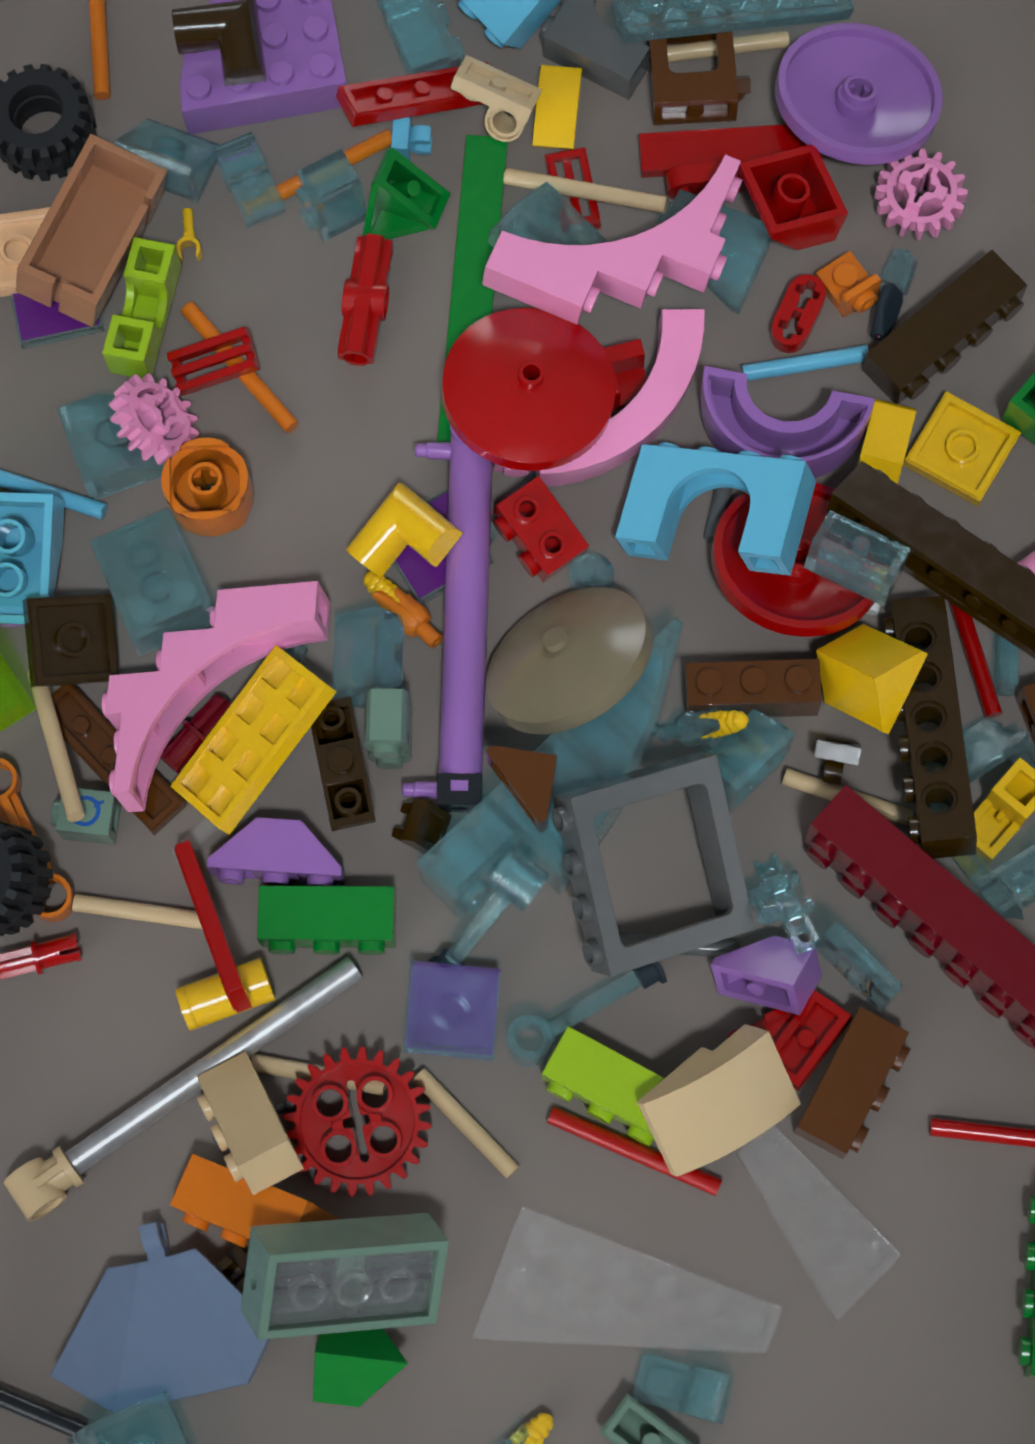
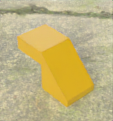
M875 399L858 465L863 461L875 470L884 472L892 481L898 484L917 409Z
M1019 758L974 812L977 833L976 852L989 863L992 862L1035 811V769L1022 758Z

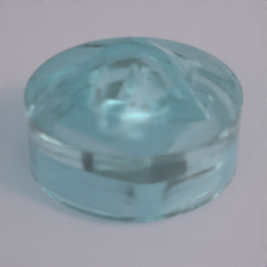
M583 554L576 558L570 567V584L574 591L591 587L611 588L614 582L613 566L601 554Z

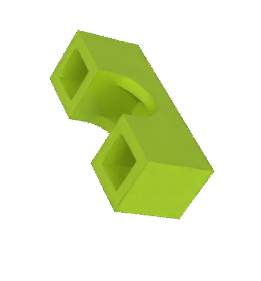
M137 237L133 238L123 274L126 281L124 308L121 316L112 315L102 352L110 373L129 377L137 374L141 379L149 373L153 377L182 268L176 247L173 244Z

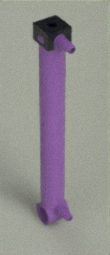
M450 425V442H428L415 445L416 457L449 460L447 520L463 533L446 555L439 772L437 773V782L415 781L414 783L402 784V795L419 799H437V806L445 812L482 813L493 463L482 458L466 446Z

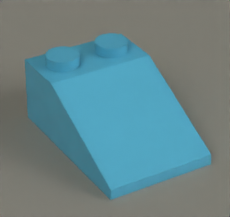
M0 492V624L25 625L22 600L27 598L54 597L63 545L65 500L54 494Z

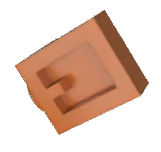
M851 251L815 273V276L821 279L825 285L826 296L843 318L855 310L857 313L868 310L878 300L877 296L882 282L881 278L877 273L870 277Z

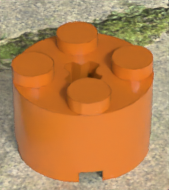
M203 437L192 439L181 445L180 450L171 459L169 457L164 464L161 475L162 490L174 518L183 530L200 536L213 537L237 530L245 524L253 505L254 489L244 459L233 448L229 447V444L216 438ZM214 484L210 490L206 491L207 485Z

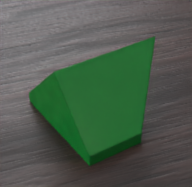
M393 147L387 148L371 185L362 236L377 234L390 240L436 229L451 193Z
M384 1329L319 1334L315 1349L313 1402L360 1407L408 1365V1362Z

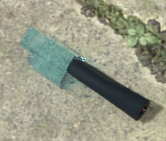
M894 249L892 258L886 264L881 277V292L876 303L870 336L875 340L882 341L886 338L897 321L903 304V295L907 296L919 263L907 249Z

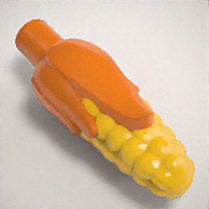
M368 571L364 575L363 585L400 631L411 638L418 636L431 649L440 644L443 636L430 624L431 615L424 605L415 600L410 593L406 594L384 576L381 578L372 571Z

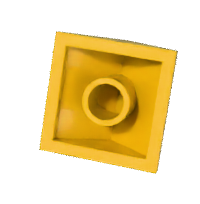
M862 624L816 650L817 659L820 660V677L824 702L889 735L928 653Z

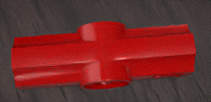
M366 234L365 236L357 237L351 276L344 283L341 312L344 317L340 330L337 355L338 359L346 361L350 365L365 366L367 364H374L381 321H385L387 316L390 292L388 277L393 256V241L385 239L382 235Z

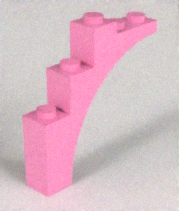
M725 155L714 176L690 204L656 227L631 237L591 245H563L531 240L502 230L485 266L482 285L576 325L583 311L592 312L600 292L641 309L647 295L655 297L663 276L704 293L710 278L715 281L719 280L728 258L721 255L726 239L719 235L727 218V215L721 213L725 201L733 204L743 180L736 177L741 161Z
M318 581L217 590L216 607H212L210 611L211 628L164 632L162 650H158L156 654L157 671L109 675L108 690L102 696V711L105 718L109 719L117 729L114 734V749L117 754L115 770L110 772L109 787L112 795L117 798L127 812L145 811L148 790L161 754L178 726L209 692L242 668L268 656L275 645L284 650L303 644L328 641L331 602Z

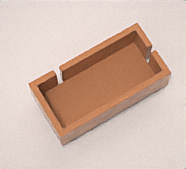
M90 134L17 268L15 292L50 308L55 301L59 303V312L94 327L126 266L133 238H141L145 230V224L149 223L164 194L168 169Z

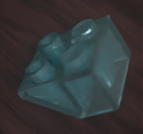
M547 181L519 201L489 231L488 243L493 248L502 230L523 238L553 244L591 245L607 241Z

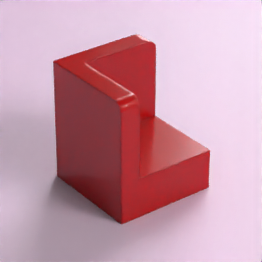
M641 339L603 348L610 360L615 377L616 392L613 410L625 408L647 381L644 370L645 352Z

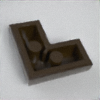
M238 0L172 9L173 29L179 54L220 49L225 86L266 81L256 0Z

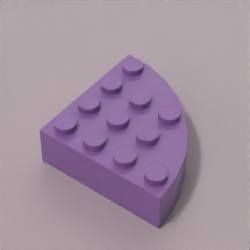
M211 0L209 4L238 0ZM256 0L266 81L225 86L220 49L185 53L180 79L182 115L188 135L342 108L336 98L338 86L347 85L332 1Z

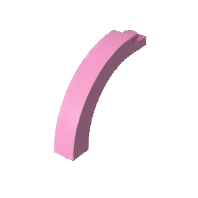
M662 309L657 325L658 348L656 361L647 381L633 400L609 420L604 433L591 449L570 463L552 469L536 471V475L542 479L547 487L577 483L602 475L640 453L642 444L649 445L656 439L677 412L690 386L702 347L705 309ZM493 463L494 472H504V475L509 477H522L531 472L515 470Z

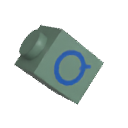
M77 788L85 813V817L77 822H69L67 820L61 797L60 800H54L51 810V824L56 826L55 830L63 840L116 845L122 804L110 791Z

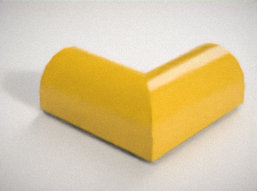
M399 482L346 548V551L367 569L382 578L407 545L437 568L463 533L408 486Z

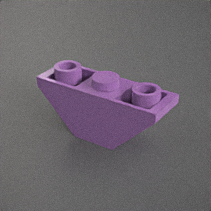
M256 817L207 858V869L212 876L218 877V882L224 884L241 885L244 884L246 878L261 879L262 885L289 886V881L307 882L306 886L345 885V874L342 867L301 820Z

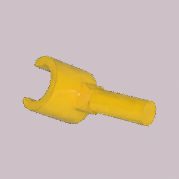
M184 208L182 211L183 237L178 240L176 250L180 261L184 263V249L190 246L195 247L196 258L200 261L203 258V251L200 243L195 238L193 210L191 208Z

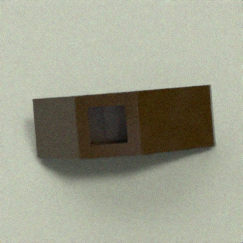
M345 697L331 700L312 724L311 730L331 830L337 831L374 823L376 818L351 698Z

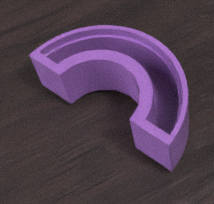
M704 366L700 409L705 430L715 448L720 452L739 454L741 451H752L762 457L780 458L783 455L796 456L806 461L814 478H817L842 465L858 448L867 431L875 398L832 390L827 404L814 416L801 421H780L765 415L753 403L747 390V374Z

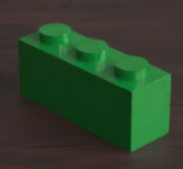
M259 886L257 940L261 947H268V953L279 955L294 954L295 947L313 948V953L320 955L339 954L340 948H358V953L363 955L385 954V948H396L397 895L394 886Z

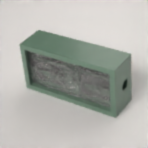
M429 1213L251 1226L241 1312L258 1340L436 1324L449 1240Z

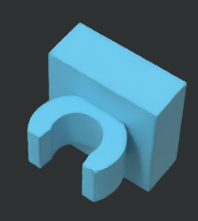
M412 117L393 120L391 148L393 147L410 162L411 152L419 155L431 154V127L426 125L413 126Z

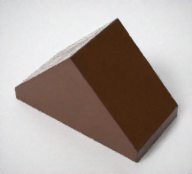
M494 745L486 750L487 763L539 833H542L548 828L552 795L558 768L557 755Z

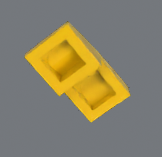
M541 65L538 88L542 89L536 103L533 147L558 150L574 149L582 68Z

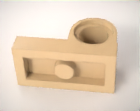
M468 55L463 59L450 89L461 93L468 100L479 101L489 106L484 121L486 130L490 136L502 142H512L520 136L542 89ZM504 111L510 113L514 117L508 116L504 113Z

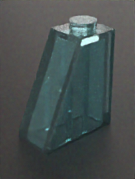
M679 189L674 202L669 201L667 212L661 213L658 225L681 211L697 195ZM723 206L721 213L726 214L727 218L719 236L726 239L721 255L728 258L719 280L715 281L710 278L706 287L731 312L739 314L772 239L762 220Z

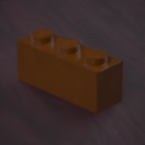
M820 660L686 663L684 674L686 720L714 719L698 717L703 713L719 710L742 711L749 718L817 716L822 703Z
M859 1007L794 1134L841 1159L847 1155L849 1149L857 1153L869 1131L868 1127L862 1125L869 1110L872 1109L878 1113L890 1090L889 1087L883 1085L890 1069L899 1072L911 1049L904 1045L909 1032Z

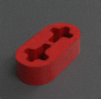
M722 160L683 164L669 169L665 174L668 196L675 200L694 199L714 176ZM737 171L736 177L742 179L739 171ZM742 181L738 193L745 189L744 181Z
M804 274L793 279L773 319L770 332L771 343L781 352L795 353L805 346L823 309L826 288L822 280L815 275ZM806 289H810L813 291V298L807 301L804 309L799 308L800 294H803ZM792 318L798 320L796 334H793L790 339L784 338L783 329L789 327Z

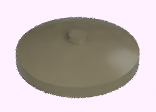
M591 587L555 597L523 617L506 634L496 648L486 674L488 699L505 723L524 733L554 734L586 724L616 705L640 679L649 662L653 648L651 623L639 603L627 593L617 589Z

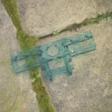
M777 855L772 856V861L762 865L759 861L754 863L755 872L762 885L751 889L747 895L749 904L757 905L759 909L756 916L758 923L767 925L780 920L797 954L821 946L820 938L808 916L813 911L815 904L811 897H806L804 899L805 905L802 907L793 890L801 879L796 870L791 871V878L789 879ZM776 870L778 874L767 877L765 872ZM786 891V892H785L784 894H782V895H776V894H779V893H781V892ZM770 900L772 905L768 906L766 901ZM798 918L803 920L802 925L798 927H793L790 922ZM808 933L812 939L807 943H801L798 935Z

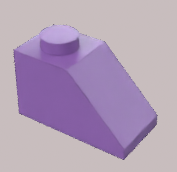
M775 935L715 957L711 963L718 994L800 1015L822 977L815 945Z

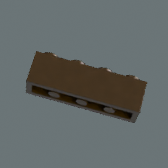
M992 249L866 353L862 371L895 404L901 403L907 397L911 400L917 398L929 386V378L939 370L942 374L948 372L961 359L959 353L970 344L974 348L979 346L992 333L993 329L991 327L1001 318L1007 322L1021 310L1024 305L1022 298L1027 284Z

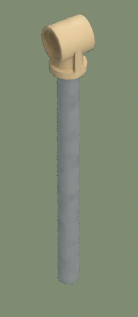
M346 957L65 1152L59 1145L51 1150L53 1156L44 1161L42 1157H38L16 1169L5 1179L4 1185L27 1221L33 1222L53 1211L67 1198L65 1193L67 1189L73 1185L79 1188L85 1183L81 1176L82 1173L199 1093L202 1088L197 1079L198 1075L245 1051L249 1057L360 981L362 979L361 974L350 958Z

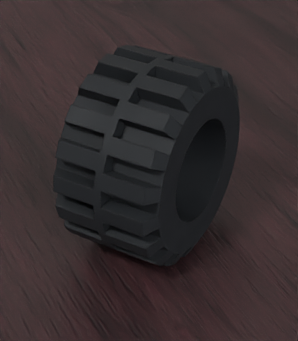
M29 64L23 66L24 71L18 74L14 69L7 73L9 79L6 82L0 80V159L3 163L6 162L8 168L15 174L21 170L23 177L33 180L35 175H39L41 181H50V175L57 174L59 179L67 176L65 170L73 167L89 135L97 136L94 129L97 128L96 121L84 89L81 88L79 81L74 76L69 78L67 71L60 67L53 72L50 64H41L40 69H34L33 65ZM54 112L61 115L57 124L48 131L37 134L21 131L24 123L35 114Z
M0 822V936L19 933L20 927L28 928L34 923L32 916L34 914L41 915L45 906L42 904L44 897H50L52 888H47L48 880L53 879V869L47 868V863L51 860L50 854L46 850H41L44 845L43 841L39 837L33 836L32 831L24 827Z

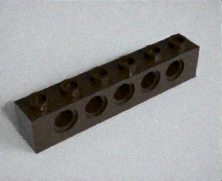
M939 595L891 600V617L883 618L884 633L910 646L913 644H923L928 647L921 650L928 653L896 719V722H904L905 735L898 736L900 762H909L911 775L903 776L905 802L914 803L916 817H908L909 837L915 844H919V847L933 859L976 855L977 833L945 598ZM925 682L933 687L928 690H919L914 685ZM924 722H933L939 727L934 730H924L918 725ZM929 762H938L944 768L938 771H930L923 766ZM941 802L950 808L944 812H935L929 809L928 806Z

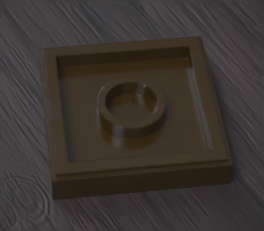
M111 594L27 598L22 600L31 688L109 682V675H119Z

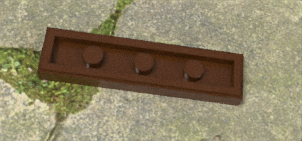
M62 685L51 696L63 739L109 787L110 772L115 770L117 754L114 749V734L116 730L73 685ZM154 771L148 790L145 811L132 813L155 836L187 805Z

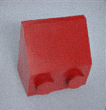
M810 144L740 163L738 171L771 239L797 251L835 241L848 215V211L815 146Z

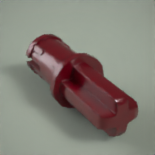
M214 695L190 722L186 720L182 722L184 728L165 747L160 759L178 774L230 707L231 703L221 695Z

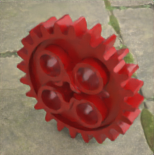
M360 1047L357 1059L351 1058L347 1048H341L340 1062L337 1063L326 1053L323 1055L326 1068L321 1070L317 1066L309 1064L307 1067L313 1077L310 1082L300 1078L295 1080L298 1087L303 1090L301 1096L287 1095L286 1098L297 1106L296 1112L283 1114V1119L295 1122V1129L286 1133L289 1139H298L299 1145L294 1148L296 1154H304L307 1158L302 1164L304 1169L301 1172L315 1167L318 1171L314 1184L318 1185L326 1177L332 1179V1193H336L342 1183H347L350 1197L356 1195L359 1184H364L369 1196L374 1195L375 1181L378 1180L389 1190L392 1188L390 1174L394 1172L399 1177L406 1179L408 1174L403 1163L407 1161L418 1165L420 1159L412 1152L414 1147L425 1148L429 1145L427 1141L418 1135L419 1131L432 1128L431 1123L420 1120V1114L430 1110L431 1105L418 1104L416 1100L426 1089L425 1087L411 1089L408 1085L415 1075L414 1071L407 1072L402 1076L397 1073L401 1064L399 1058L392 1061L389 1066L384 1065L385 1051L379 1050L372 1061L368 1060L366 1047ZM350 1080L355 1082L360 1114L368 1115L370 1118V1124L364 1125L362 1129L369 1155L367 1162H363L360 1159L356 1129L353 1127L348 1128L346 1125V1119L353 1117V1109L347 1090V1082ZM372 1081H380L388 1089L386 1103L378 1108L370 1106L364 1099V1089ZM327 1090L337 1091L343 1099L342 1110L335 1116L325 1115L319 1106L320 1097ZM381 1126L390 1127L397 1136L395 1148L388 1153L378 1151L372 1142L374 1131ZM336 1135L346 1137L352 1146L350 1157L343 1162L333 1160L328 1153V1143Z

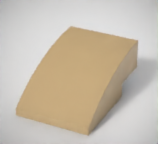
M747 1024L739 1028L714 1051L701 1047L637 1101L671 1175L676 1177L705 1166L744 1146L801 1105L769 1031Z

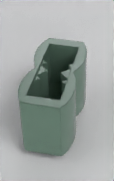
M371 688L366 692L364 746L368 750V759L375 762L376 767L381 769H400L403 767V763H408L412 759L413 706L410 704V693L404 689Z

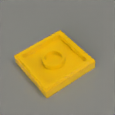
M946 391L905 458L903 466L978 507L1022 432Z

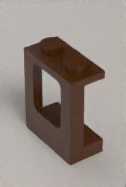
M706 10L696 14L667 12L658 16H648L647 43L650 47L654 125L736 121L738 88L731 11L718 12ZM716 40L717 69L674 73L669 69L667 45Z

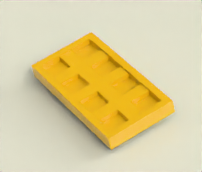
M275 645L170 786L218 829L230 835L337 691L286 651Z

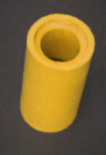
M261 957L238 965L252 1008L276 1000ZM218 973L175 989L180 1009L190 1031L239 1014L233 1010Z

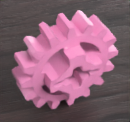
M921 148L918 157L913 158L912 155L901 159V163L898 161L888 163L887 171L881 170L877 181L879 185L876 186L874 199L879 200L877 213L878 215L888 213L885 226L890 228L895 224L900 225L899 236L904 237L909 230L915 231L916 240L922 239L924 231H929L933 238H937L941 226L950 231L953 228L955 218H961L965 207L962 203H965L968 194L967 189L961 188L963 187L965 176L964 174L953 175L956 162L951 161L946 165L942 164V153L939 151L931 159L927 158L925 148ZM924 186H927L926 192L915 203L916 196L919 192H922Z
M149 373L142 379L136 374L128 381H125L113 393L115 398L109 403V407L115 410L116 413L110 417V420L115 424H120L121 430L117 433L118 438L127 437L130 440L128 445L130 451L136 448L141 450L142 460L147 461L153 455L157 464L162 465L169 457L171 459L180 450L181 445L195 439L199 435V431L192 427L198 421L197 416L187 412V409L191 406L190 401H181L178 398L180 389L178 387L172 391L168 389L167 381L163 377L155 383L152 375Z

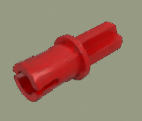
M76 933L37 943L34 939L30 940L31 945L0 952V980L37 971L38 975L44 974L43 969L74 961H82L81 949L77 944L79 941Z

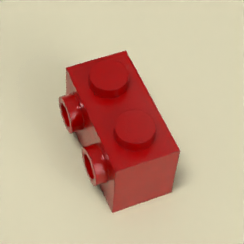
M539 476L498 503L494 509L493 514L496 519L492 522L497 532L506 542L512 540L522 553L518 556V559L525 571L532 578L538 575L543 583L584 555L589 548L586 540Z

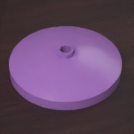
M859 23L826 25L811 30L799 37L784 54L775 82V97L780 114L787 126L800 140L807 145L812 144L818 149L819 153L828 157L860 165L890 163L916 152L931 137L943 104L942 87L939 77L923 53L907 40L890 31Z

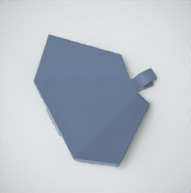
M153 1222L139 1226L141 1242L147 1253L148 1261L106 1269L50 1374V1377L107 1410L119 1413L249 1384L257 1371L270 1339L258 1340L241 1312L243 1293L198 1248L170 1255L166 1223L159 1224V1222Z

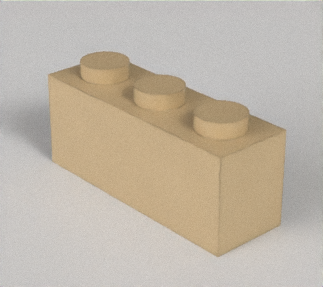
M246 1051L197 1076L204 1094L197 1097V1100L207 1120L210 1122L216 1119L217 1121L210 1129L221 1151L230 1149L231 1153L223 1158L235 1182L244 1179L252 1194L255 1195L304 1169Z

